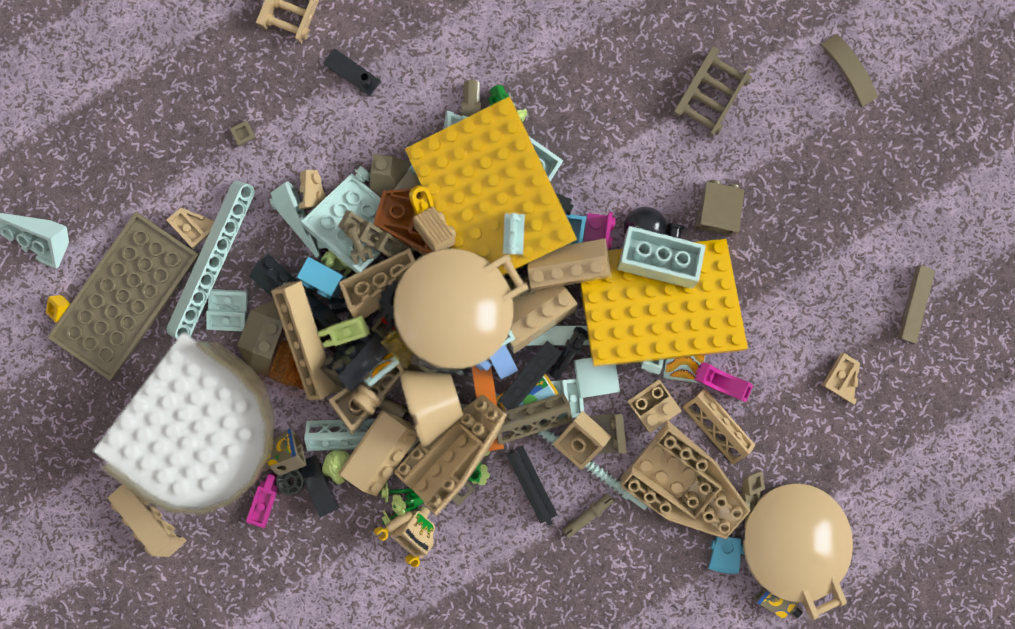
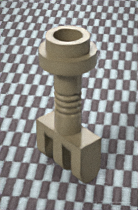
M355 223L347 224L344 227V234L347 238H351L355 250L351 251L354 263H359L358 256L361 257L362 262L367 261L365 254H368L370 260L374 259L370 245L363 247L359 239V226Z

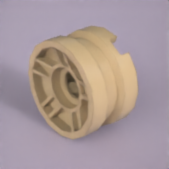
M360 385L357 389L358 392L353 394L350 399L363 411L372 415L375 412L376 406L379 407L382 402L369 389Z

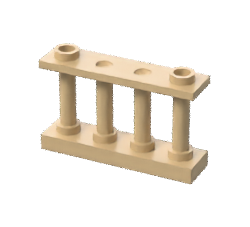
M265 0L256 23L265 30H267L268 26L274 25L296 34L295 39L297 42L302 44L303 39L306 40L310 31L308 27L319 0H310L307 9L283 0ZM275 8H282L303 16L300 26L298 27L274 18Z

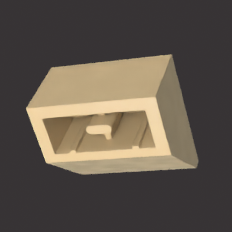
M660 379L627 401L648 433L653 432L681 412V409Z

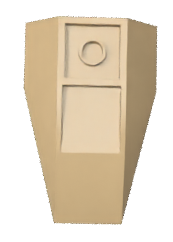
M483 394L462 410L463 416L429 445L423 447L420 442L394 471L436 516L462 488L486 455L507 415Z

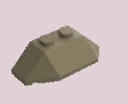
M275 301L250 311L237 345L245 362L256 373L266 377L270 374L285 334Z

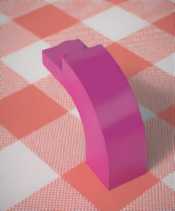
M701 362L694 379L709 388L745 403L753 388V384L725 373L706 362Z

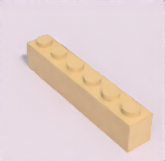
M288 282L271 290L307 399L321 400L337 389L335 383L320 369L327 358L302 282Z

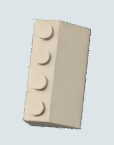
M606 239L565 245L528 263L530 288L540 290L612 278Z
M382 410L339 471V475L361 491L377 496L418 438L415 427L409 421Z

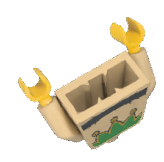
M421 506L418 511H406L405 515L397 516L387 523L385 528L377 527L374 530V534L378 535L383 532L378 539L384 541L388 538V533L391 532L390 536L410 553L406 556L405 562L412 567H418L420 564L419 558L427 555L433 547L435 525L427 519L430 510Z

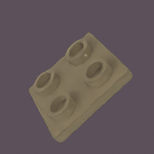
M622 413L589 416L612 436L598 454L627 453Z

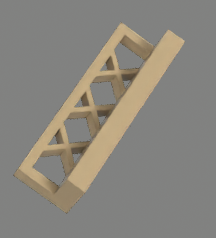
M705 387L693 399L683 405L684 410L733 465L748 456L755 447L752 440ZM696 403L700 408V413L695 412L690 406ZM704 419L711 420L713 427L707 426L704 423ZM717 433L723 434L726 437V442L719 440ZM730 448L736 449L740 455L734 457L730 452Z

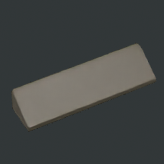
M923 265L916 266L897 339L917 344L935 270Z

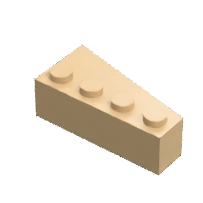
M410 248L339 282L349 311L354 318L362 315L363 319H365L380 306L379 298H382V290L386 291L385 287L388 284L391 286L394 280L399 282L408 268L416 262Z
M399 363L371 387L365 385L362 381L353 392L344 389L329 399L331 407L351 435L357 431L370 415L358 407L350 397L358 392L357 389L362 385L374 393L382 402L401 380L400 371L404 369Z
M122 484L108 497L112 503V509L123 517V523L133 530V536L143 543L145 551L150 556L170 557L186 542L183 536L180 538L176 536L173 532L175 528L171 523L168 524L161 519L162 514L158 509L149 506L150 502L143 500Z

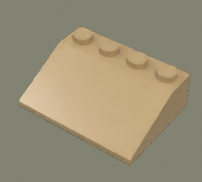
M529 275L522 280L528 281ZM564 286L535 290L534 294L512 298L513 320L510 330L515 340L507 343L508 347L513 353H516L576 312L578 303Z

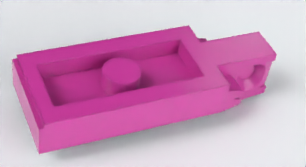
M270 473L267 476L266 482L261 481L257 487L246 523L261 528L266 527L278 492V487L275 485L278 475Z

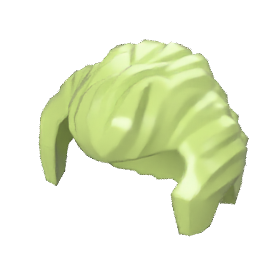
M330 250L322 256L321 263L325 264L328 268L340 271L346 269L344 276L351 272L352 269Z
M344 450L331 451L326 455L323 463V474L330 476L336 484L345 482V479L339 475V471L350 455Z

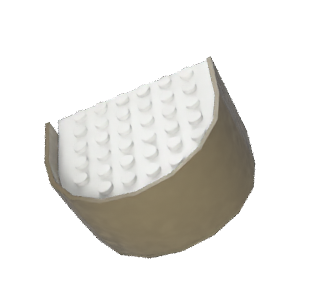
M182 333L95 448L94 452L109 462V464L102 467L103 470L143 500L171 513L204 514L229 505L259 479L272 451L275 416L267 386L249 364L221 343L196 342L186 333Z

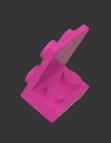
M609 212L607 216L587 213L583 242L606 239L607 250L611 249L613 237L609 236L610 231L612 232L615 227L616 218L612 217L613 212Z

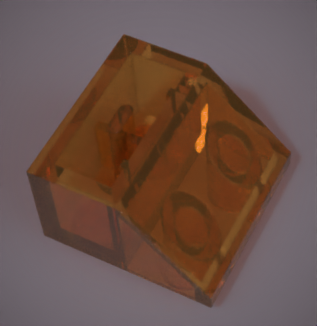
M282 341L268 377L279 383L304 390L290 345Z

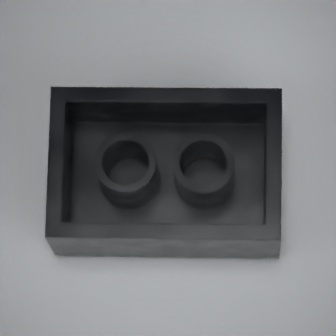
M369 330L370 333L365 337L338 345L337 350L324 361L320 369L333 383L353 392L391 349L377 332Z

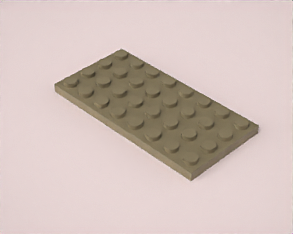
M135 211L47 338L109 381H113L200 254Z

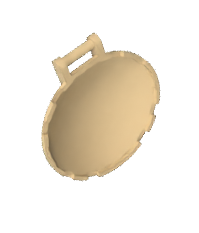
M445 249L429 253L413 263L401 278L394 297L395 323L401 338L409 349L419 358L421 357L432 365L442 368L460 369L477 365L497 352L506 340L512 325V298L529 289L526 283L522 282L510 262L509 254L490 263L483 257L469 251ZM504 265L517 287L516 289L511 291L498 267Z
M786 484L768 491L756 502L757 504L752 512L749 513L744 527L746 530L743 549L747 565L754 578L762 587L778 598L792 602H803L811 620L819 618L820 614L837 606L842 607L846 605L847 601L840 582L847 573L851 562L853 539L850 524L842 508L826 492L811 485ZM830 593L833 594L834 599L815 607L814 601Z

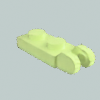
M361 315L322 329L318 332V335L321 337L330 334L332 339H328L323 343L324 348L365 337L370 332Z

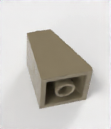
M717 180L707 181L703 186L695 229L727 236L739 233L744 189H740V186L736 184H728L726 186L721 185V182Z

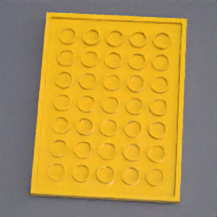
M510 96L405 148L421 185L427 188L431 194L436 211L443 213L447 226L451 225L456 232L455 244L450 246L451 249L475 253L490 263L506 256L507 254H503L505 214L510 213L525 214L523 254H509L510 262L515 269L577 240ZM504 265L498 267L502 275L508 273Z
M727 239L694 242L706 246L699 281L693 289L617 270L622 249L608 250L612 278L580 283L593 367L746 351L748 346Z

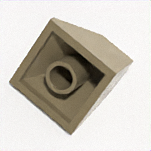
M373 154L370 189L378 196H382L383 191L393 190L409 170L411 162L391 156Z

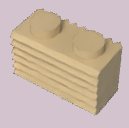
M431 207V209L425 210L413 218L415 229L432 252L445 250L455 244L456 232L451 225L447 226L441 211L437 212L434 207Z

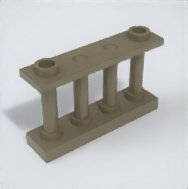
M714 46L709 51L672 116L678 119L681 114L683 116L687 115L710 128L711 131L708 135L710 138L714 134H719L723 127L721 122L742 86H747L752 78L750 76L752 71L750 67L743 74L719 60V57L716 56L719 49ZM715 66L738 79L740 82L736 89L733 90L709 76L710 73L707 72L709 67ZM700 82L703 84L707 83L728 95L730 99L726 106L699 92L700 89L697 87ZM696 98L720 112L721 114L716 123L691 109L690 105H688L690 99L694 100Z

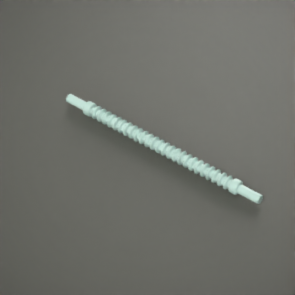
M550 429L538 433V436L542 435V438H546L547 442H552V446L559 437L558 435L555 436L554 432L550 433ZM594 461L589 462L585 466L587 471H591L592 475L596 474V478L600 477V481L604 480L605 485L609 484V488L613 487V490H617L618 494H622L624 499L631 500L643 510L647 508L646 504L620 487L621 481L617 482V478L613 479L612 474L608 475V471L604 472L603 468L599 469V465H594Z

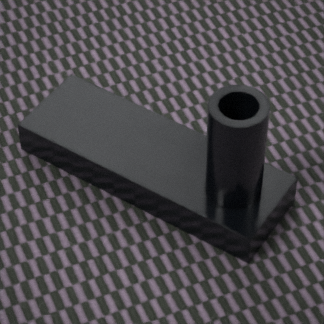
M335 48L323 63L369 97H371L381 83V80Z

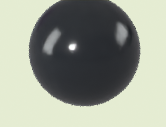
M651 207L634 209L628 214L624 222V235L629 226L663 235L666 234L667 230L663 215Z

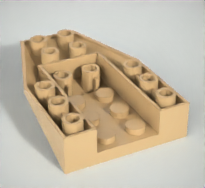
M669 421L663 425L621 477L620 487L665 519L724 539L728 538L751 511L716 461Z

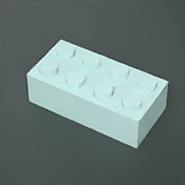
M629 226L624 237L617 270L693 289L699 281L706 245Z

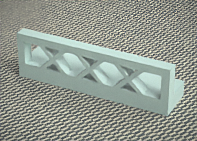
M375 419L364 421L359 427L360 429L353 435H351L341 420L307 421L304 438L307 451L354 450ZM338 426L339 428H341L337 432L330 431L332 427ZM311 427L321 428L317 433H310Z

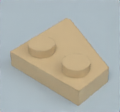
M304 170L300 172V194H303V202L299 203V208L314 209L326 198V195L323 191L318 170Z
M180 208L166 220L192 249L208 237L214 224L213 220L199 214H194L184 208Z
M841 353L822 386L855 405V387H858L857 374L859 373L860 363L847 354Z

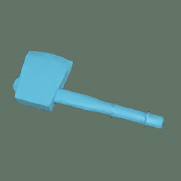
M716 536V539L712 540L711 543L712 554L708 569L721 573L738 574L741 554L745 555L741 539L730 536L724 539Z

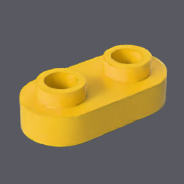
M417 185L411 189L409 198L416 216L424 210L431 209V207L435 208L427 188ZM420 192V197L416 198V194Z

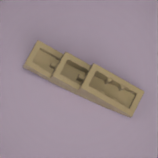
M346 210L337 226L344 231V227L347 224L355 223L360 229L358 234L360 241L370 245L371 248L388 258L409 248L412 253L414 251L388 232L381 230L350 210Z

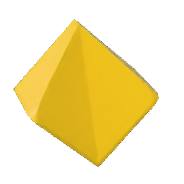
M61 295L49 296L45 313L56 323L61 319L71 303Z

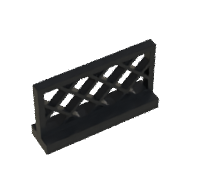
M521 446L506 454L540 524L546 522L547 526L553 524L552 518L557 516V513L524 447Z

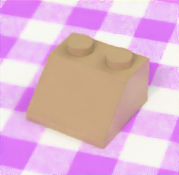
M582 411L553 445L582 470L604 448L612 436Z

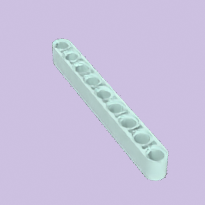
M235 181L228 190L168 323L167 333L176 340L179 339L182 333L191 336L254 197L255 191L250 184Z

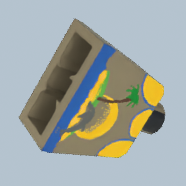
M291 428L273 440L271 454L262 471L265 472L271 468L277 475H283L306 466L301 439Z
M764 587L753 598L758 604L783 619L788 614L798 619L803 613V610L797 605L798 602L778 598Z

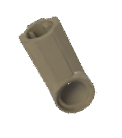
M464 81L461 116L469 117L481 111L480 81Z

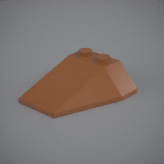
M411 189L383 191L373 224L425 254L432 253L427 243H425L414 227L413 218L416 215L409 198ZM420 192L416 194V198L420 197Z

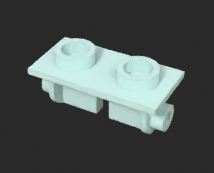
M505 214L503 254H523L525 214Z

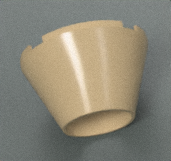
M402 370L400 371V377L410 413L413 416L420 442L425 447L463 416L462 408L451 374Z

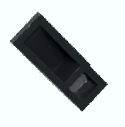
M314 455L305 460L306 466L300 468L314 506L321 518L337 510L340 506L332 492L327 476L322 472V466L317 455Z

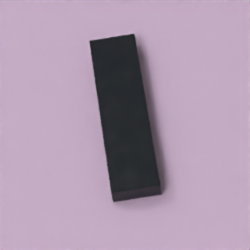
M546 341L498 401L509 410L517 408L562 352Z

